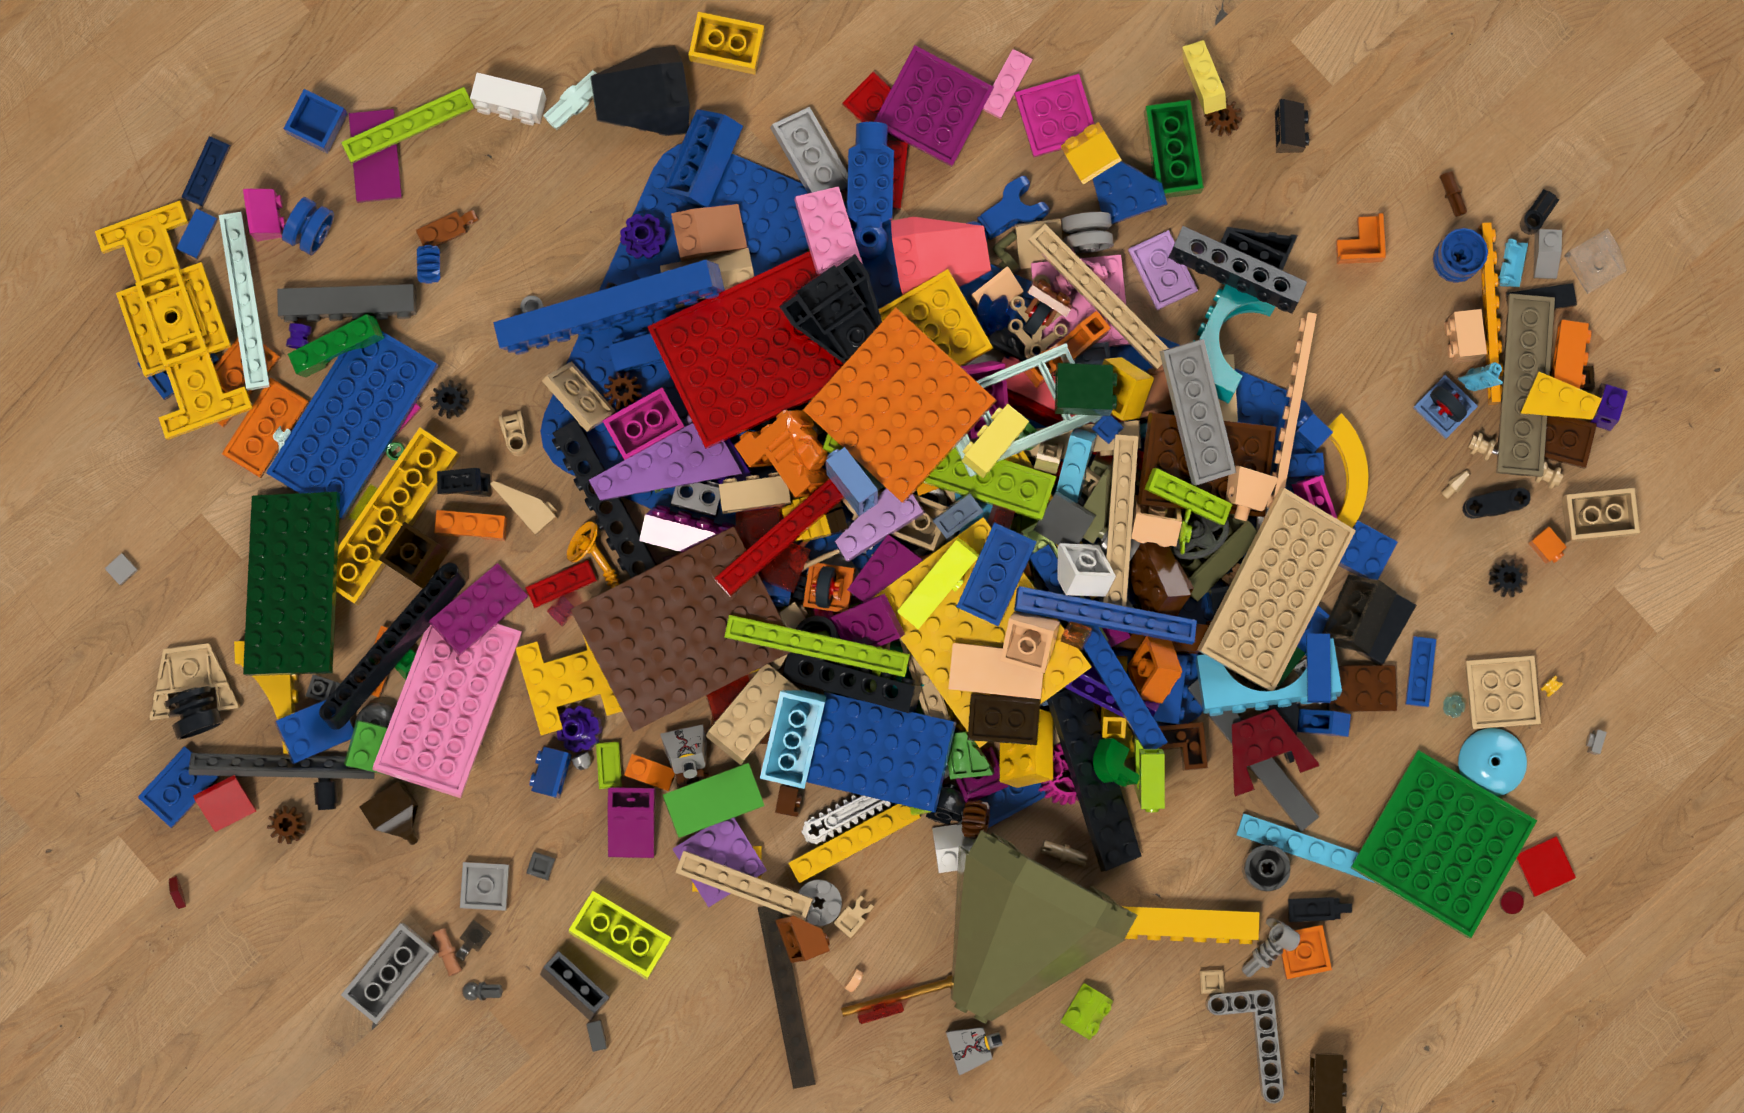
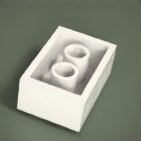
M481 73L476 74L470 97L474 108L479 113L490 115L491 112L499 114L500 118L512 120L513 117L521 119L520 122L527 125L540 124L547 99L543 88Z

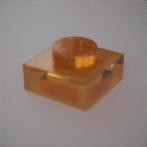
M1069 622L1061 636V642L1082 650L1091 636L1092 628L1076 622Z

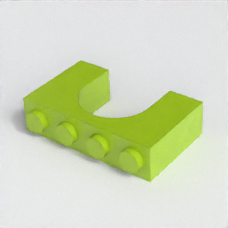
M1134 735V772L1139 775L1138 784H1134V789L1141 809L1151 813L1159 812V809H1165V754L1163 749L1159 748L1143 749L1136 735Z

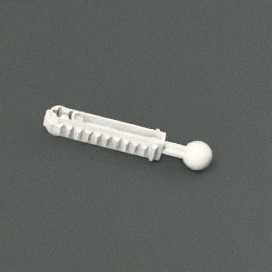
M948 763L946 766L944 779H946L949 776ZM853 795L852 802L849 803L845 799L843 800L844 806L835 805V811L828 808L827 815L820 812L819 819L811 817L810 820L805 821L802 834L807 843L810 842L815 845L822 842L825 843L828 835L834 838L835 831L842 834L843 827H846L848 830L851 829L850 823L852 822L856 826L859 825L858 819L861 818L866 821L867 814L874 817L875 810L882 813V806L885 805L891 808V802L863 795L856 798ZM823 822L825 823L828 830L824 828L819 830L820 835L817 837L814 834L810 835L813 826H816L818 829L823 827Z

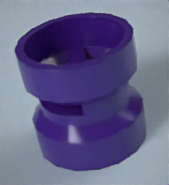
M290 323V337L286 341V346L298 349L308 344L307 338L311 335L312 327Z

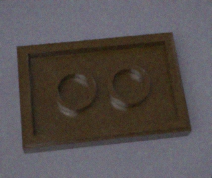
M971 694L967 740L1037 745L1041 699Z

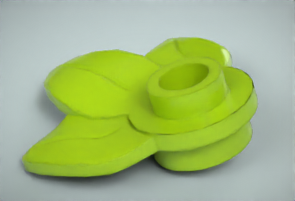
M1189 508L1185 511L1178 537L1180 554L1185 553V543H1189L1191 538L1192 525H1187L1191 514V509Z

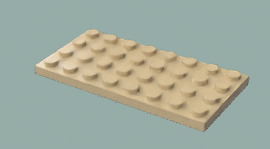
M1280 487L1197 650L1262 688L1274 691L1356 530L1286 488Z

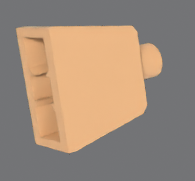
M1235 466L1236 473L1228 476L1226 501L1237 505L1234 518L1247 522L1251 509L1257 511L1265 509L1278 478L1241 466Z

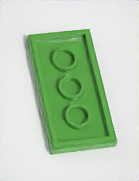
M749 763L662 795L678 838L765 806Z

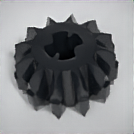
M449 380L448 387H446L441 382V391L437 388L433 389L438 396L430 398L431 401L437 402L432 408L433 410L440 409L438 412L440 417L446 413L447 419H451L452 412H454L456 417L459 418V409L464 412L467 411V408L462 403L467 404L470 402L468 398H463L468 394V391L466 389L461 390V383L456 384L454 387L453 381ZM448 395H451L452 398L456 397V399H453L454 403L451 405L448 402H445V400L447 401L446 397Z
M1505 559L1501 560V566L1497 563L1494 564L1493 568L1496 572L1490 571L1488 574L1490 577L1495 578L1488 582L1489 585L1496 584L1493 592L1496 593L1501 589V597H1505L1508 592V595L1512 598L1515 596V591L1519 594L1523 592L1520 585H1527V581L1521 579L1527 576V572L1520 573L1519 570L1522 569L1523 565L1519 564L1515 568V560L1513 559L1510 560L1509 564H1507ZM1510 574L1512 576L1510 579L1512 583H1505L1503 579L1506 577L1503 575Z

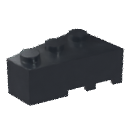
M1227 227L1220 243L1283 270L1298 235H1278L1274 232L1260 233L1255 232V230Z

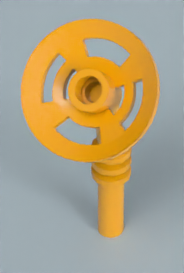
M592 521L586 522L573 535L568 545L567 559L574 563L581 560L587 553H591L604 572L603 577H606L605 582L608 581L607 586L613 588L619 585L620 579L616 578L618 576L614 574L616 570L611 568L596 545L595 540L598 530L596 523ZM591 529V533L585 536L584 534Z

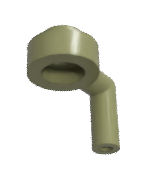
M1012 231L993 246V251L1002 261L999 264L1000 267L1005 269L1008 266L1013 275H1015L1021 269L1011 255L1004 250L1016 240V235Z

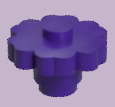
M635 214L633 217L626 220L627 227L622 228L620 231V241L622 245L626 246L627 254L635 259H640L643 255L647 259L659 255V246H663L666 243V231L660 227L659 219L651 214H646L643 218L641 215Z
M577 706L575 709L567 708L564 713L560 714L563 727L562 730L557 731V739L564 741V747L567 750L581 752L583 749L591 750L594 745L598 744L599 738L597 735L603 729L601 719L594 717L593 709Z

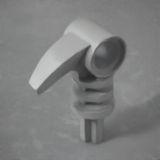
M1267 919L1265 924L1272 928L1269 938L1260 945V948L1253 950L1254 957L1242 967L1243 973L1247 977H1251L1262 966L1269 968L1272 965V961H1275L1283 953V949L1287 951L1296 949L1300 942L1299 933L1277 919Z

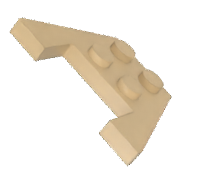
M209 643L163 649L156 692H154L152 712H150L151 721L172 718L168 716L171 708L166 709L164 702L170 699L169 695L195 687L209 686L210 688H215L219 711L240 708Z

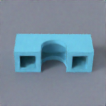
M1079 428L1074 429L1070 435L1056 492L1058 491L1075 503L1079 501L1086 478V468L1097 436L1096 433Z

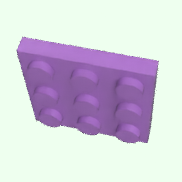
M735 818L707 827L673 848L679 861L683 851H687L754 877H758L767 871ZM691 879L708 907L731 894Z

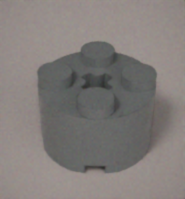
M1258 846L1249 851L1243 860L1242 873L1244 879L1252 888L1259 891L1279 889L1287 882L1290 876L1289 858L1283 850L1276 846ZM1270 863L1269 869L1271 872L1263 873L1261 865Z

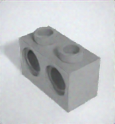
M706 481V484L694 483L675 487L671 504L675 507L716 517L721 501L719 484ZM686 486L693 489V494L689 498H684L680 494L682 488ZM707 492L715 495L714 502L706 504L702 500L703 495Z

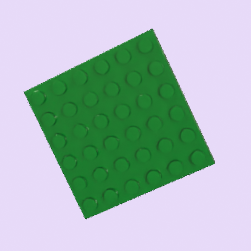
M1418 750L1350 868L1471 939L1538 820Z

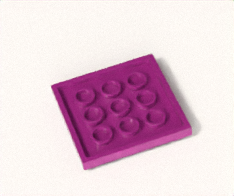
M914 45L874 122L887 124L888 134L952 167L994 87Z

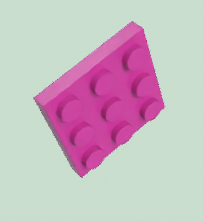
M1079 74L1014 92L1033 158L1062 150L1061 145L1068 138L1079 135L1086 127L1094 124Z

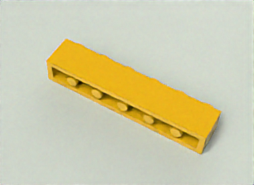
M897 804L789 862V865L798 882L801 883L917 821L921 817L920 815H912L909 806Z
M1124 907L1138 915L1125 939H1138V935H1147V940H1161V936H1170V941H1184V937H1193V942H1207V938H1216V943H1230V939H1239V944H1253V940H1259V912Z

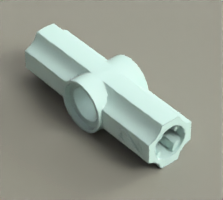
M592 70L576 86L569 87L561 95L560 100L543 115L554 129L558 130L573 115H578L589 105L590 100L593 98L590 77L597 74Z

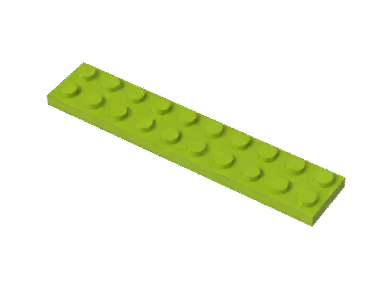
M828 434L823 449L831 453L836 449L840 451L843 447ZM955 447L923 483L962 496L970 492L975 500L1042 521L1056 476L1003 459L998 461L984 478L978 474L970 477Z

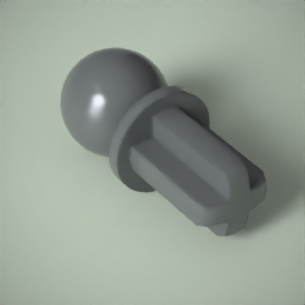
M469 982L462 989L464 998L470 1001L477 998L481 1001L486 1000V998H500L503 993V988L500 984H486L485 982H480L479 985Z

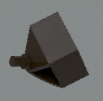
M404 522L379 560L424 589L431 577L440 569L439 566L449 551Z
M396 782L359 806L374 830L402 837L410 845H415L418 842L413 830L418 804L403 782Z

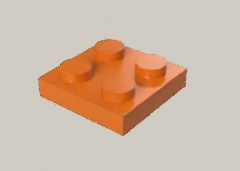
M1323 925L1294 930L1300 935L1298 946L1293 951L1283 949L1281 954L1286 979L1331 971Z

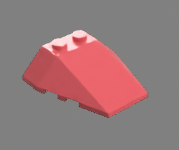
M908 217L891 221L892 242L902 296L947 269L952 274L958 287L968 284L991 271L984 226L920 217Z

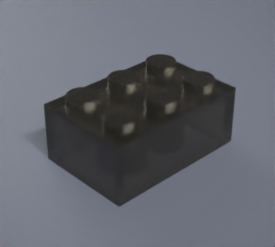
M1348 574L1322 634H1330V638L1334 639V645L1337 647L1370 654L1397 592L1380 580Z

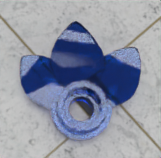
M983 294L977 307L979 317L977 320L986 336L993 334L995 330H1002L1009 322L1010 317L1005 314L1009 305L1006 295H1002L992 301L987 294Z

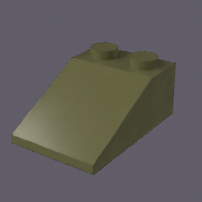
M1113 460L1083 508L1096 515L1083 537L1093 544L1097 537L1102 539L1108 530Z

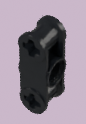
M1524 488L1494 491L1470 498L1463 504L1462 511L1470 519L1502 515L1523 509L1530 503L1531 496ZM1517 494L1518 497H1523V501L1520 504L1519 501L1514 500ZM1474 504V506H1478L1479 509L1475 513L1474 510H1470L1469 506Z

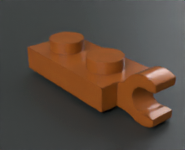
M474 210L463 214L461 217L456 211L417 229L416 232L423 246H440L466 234L465 226L479 220Z

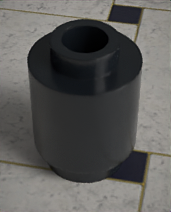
M318 778V783H314L315 805L318 806V810L336 809V803H338L337 781H332V778Z

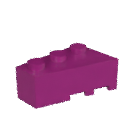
M888 534L847 590L863 602H866L924 559Z

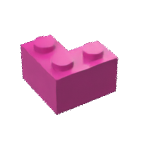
M1322 475L1310 477L1292 484L1294 493L1297 496L1337 518Z

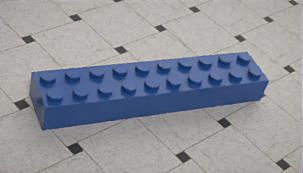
M703 260L493 323L499 348L507 350L508 353L514 352L516 355L529 352L528 348L535 346L537 349L550 346L549 342L556 340L558 343L565 342L571 339L570 336L576 334L578 336L589 335L593 329H610L613 327L612 324L617 322L627 324L633 322L634 317H651L658 310L663 309V312L676 309V305L682 303L685 306L697 303L699 298H716L725 289L719 265Z

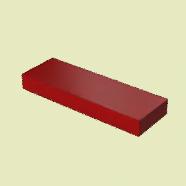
M587 560L525 588L536 609L597 582V579Z

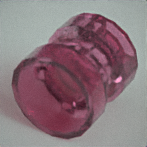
M562 595L558 599L557 606H551L547 612L563 627L567 623V617L573 616L570 609L574 608V606Z

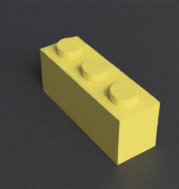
M1204 40L1183 46V63L1204 114L1225 109V90Z
M1009 404L1004 409L999 407L991 418L994 421L989 427L985 424L977 433L979 439L975 443L970 442L963 450L965 456L962 462L982 478L988 474L1029 422Z

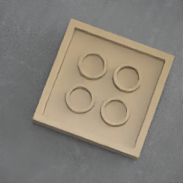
M1534 656L1465 661L1471 730L1541 724Z

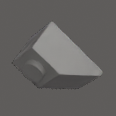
M1539 229L1535 233L1533 278L1557 279L1562 252V230Z

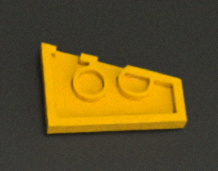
M1538 371L1519 414L1593 420L1602 398Z

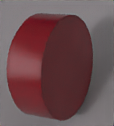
M1515 891L1506 892L1500 898V907L1507 914H1517L1524 906L1522 896Z

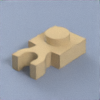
M862 896L857 899L854 909L848 906L833 923L850 938L865 922L861 916L870 912L874 907L870 904L867 909H862L860 907V902L864 899Z

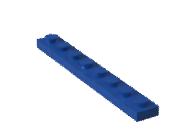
M1020 586L1016 591L1014 611L1191 645L1195 642L1197 620Z

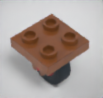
M1034 279L1027 292L1034 296L1025 311L1030 318L1025 324L1024 330L1032 335L1037 332L1041 325L1048 327L1058 312L1067 317L1072 308L1069 296L1060 291L1058 294L1050 289L1052 286L1042 279L1039 282Z

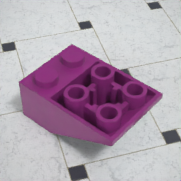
M608 788V857L654 858L656 789Z

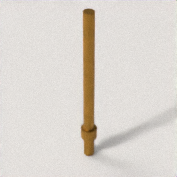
M952 975L947 976V979L843 1007L841 1008L843 1017L942 989L950 988L951 990Z

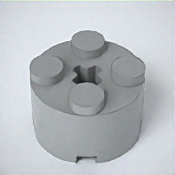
M813 880L806 883L799 890V894L813 898L806 922L814 926H824L833 922L838 917L842 908V898L840 892L833 884L824 880ZM817 896L820 899H825V903H823L824 908L821 910L819 907H813V903H815L814 898Z

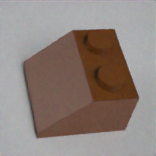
M794 915L775 920L791 963L806 961L830 951L828 947L830 945L829 938L826 933H823L821 928Z

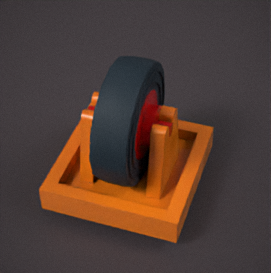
M824 563L810 566L803 607L842 612L849 609L852 593L847 589L854 581L856 568Z

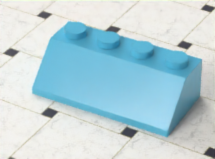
M780 690L760 779L805 789L826 695L805 690Z

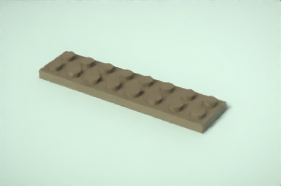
M1520 294L1508 295L1496 473L1543 476L1547 416L1519 413L1537 372L1539 371L1550 376L1554 297Z

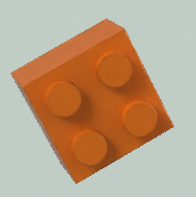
M1149 636L1145 637L1127 666L1132 683L1142 700L1161 704L1167 695L1170 694L1172 687L1182 674V667L1180 666L1172 641Z

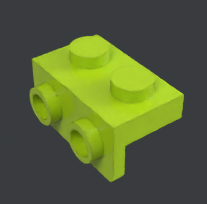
M1083 983L1060 1023L1091 1040L1097 1034L1103 1018L1110 1012L1113 1000Z

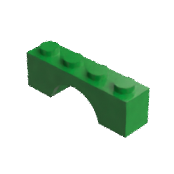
M366 314L288 353L295 373L306 378L324 369L326 364L335 357L355 349L366 348L384 339V336L376 318Z

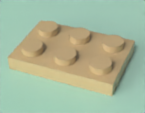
M573 362L550 373L542 380L549 391L557 397L564 408L573 415L579 425L587 432L616 413Z

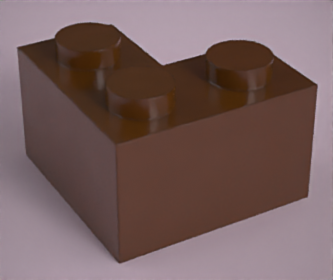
M1203 722L1158 726L1168 741L1167 744L1159 749L1180 748L1183 771L1208 768Z

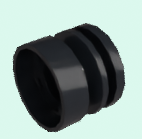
M209 686L195 687L182 691L164 702L166 709L177 707L168 713L169 717L180 716L181 720L172 725L177 740L204 733L223 723L217 708L208 710L206 706L215 701L214 697L203 698L212 692Z

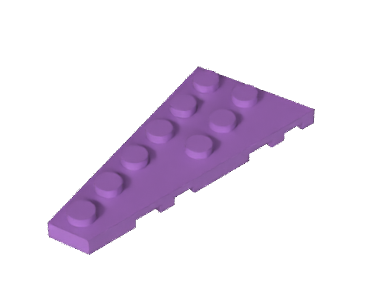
M692 423L591 478L589 481L599 500L603 501L637 493L651 492L653 490L742 475V472L724 441L705 449Z

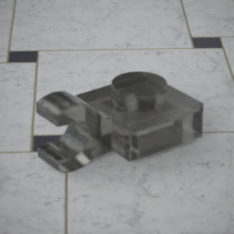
M473 920L460 937L465 943L458 950L456 956L464 961L472 949L479 952L492 933Z

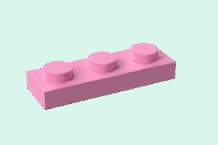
M1012 49L993 84L994 88L982 110L1001 119L1033 59Z

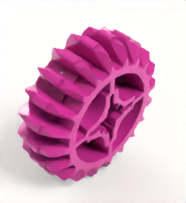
M1056 744L1053 748V780L1041 782L1042 786L1038 791L1042 792L1045 790L1044 798L1047 799L1052 796V803L1059 801L1060 805H1066L1067 802L1070 805L1075 804L1076 800L1078 801V797L1070 772H1067L1065 778L1059 779V777L1063 776L1062 773L1069 769L1065 760L1060 758V756H1064L1061 745ZM1055 784H1062L1064 788H1068L1069 792L1058 789Z

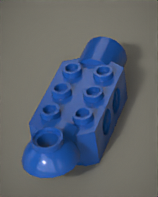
M880 122L857 123L856 144L848 150L847 215L849 222L857 226L853 230V235L860 257L867 259L878 257L887 248L888 238L883 227L891 223L893 214L894 150L887 147L888 125ZM871 234L876 240L872 244H866L863 241V237Z

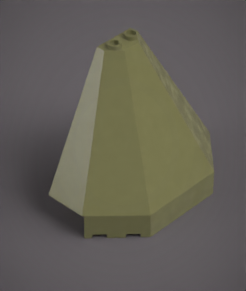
M981 830L970 851L960 846L958 851L951 999L956 1002L954 1007L964 1013H967L968 1010L975 1014L974 1018L985 1024L988 1020L993 1021L1123 942L1138 915L1120 906L1110 896L1090 886L1087 890L1026 857L1011 842L993 832L989 835Z

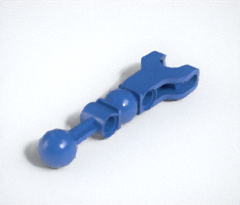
M1020 176L1005 186L1003 198L998 204L977 217V221H971L966 224L984 226L986 241L988 239L990 241L1015 226V224L1043 220L1049 214L1050 208L1045 202L1029 206L1020 201V197L1030 187V181L1027 176Z

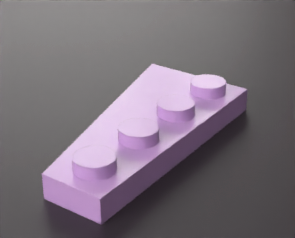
M886 488L878 496V504L858 517L835 542L845 560L849 562L884 540L888 534H893L925 512L914 493L905 503H902Z

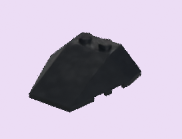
M675 46L652 48L590 77L597 121L622 127L637 128L645 132H655L663 136L687 133L690 104L683 61Z
M856 254L850 255L829 266L796 289L779 306L792 326L844 364L882 323L869 274Z

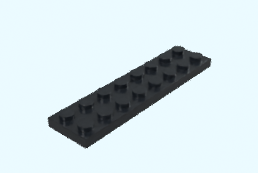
M1069 689L1055 693L1047 699L1048 706L1101 872L1108 871L1142 857L1120 785L1115 782H1102L1096 775L1093 767V756L1099 740L1105 739L1102 738V728L1094 703Z

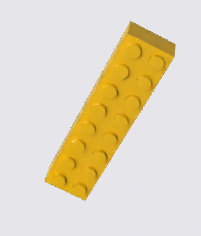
M419 427L338 546L336 592L354 604H360L386 566L379 558L404 522L411 526L416 522L437 491V471L451 470L460 457L458 452Z

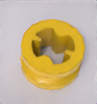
M1555 675L1540 690L1546 691V696L1550 697L1563 683L1558 682Z

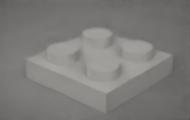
M463 862L460 908L507 911L510 865Z

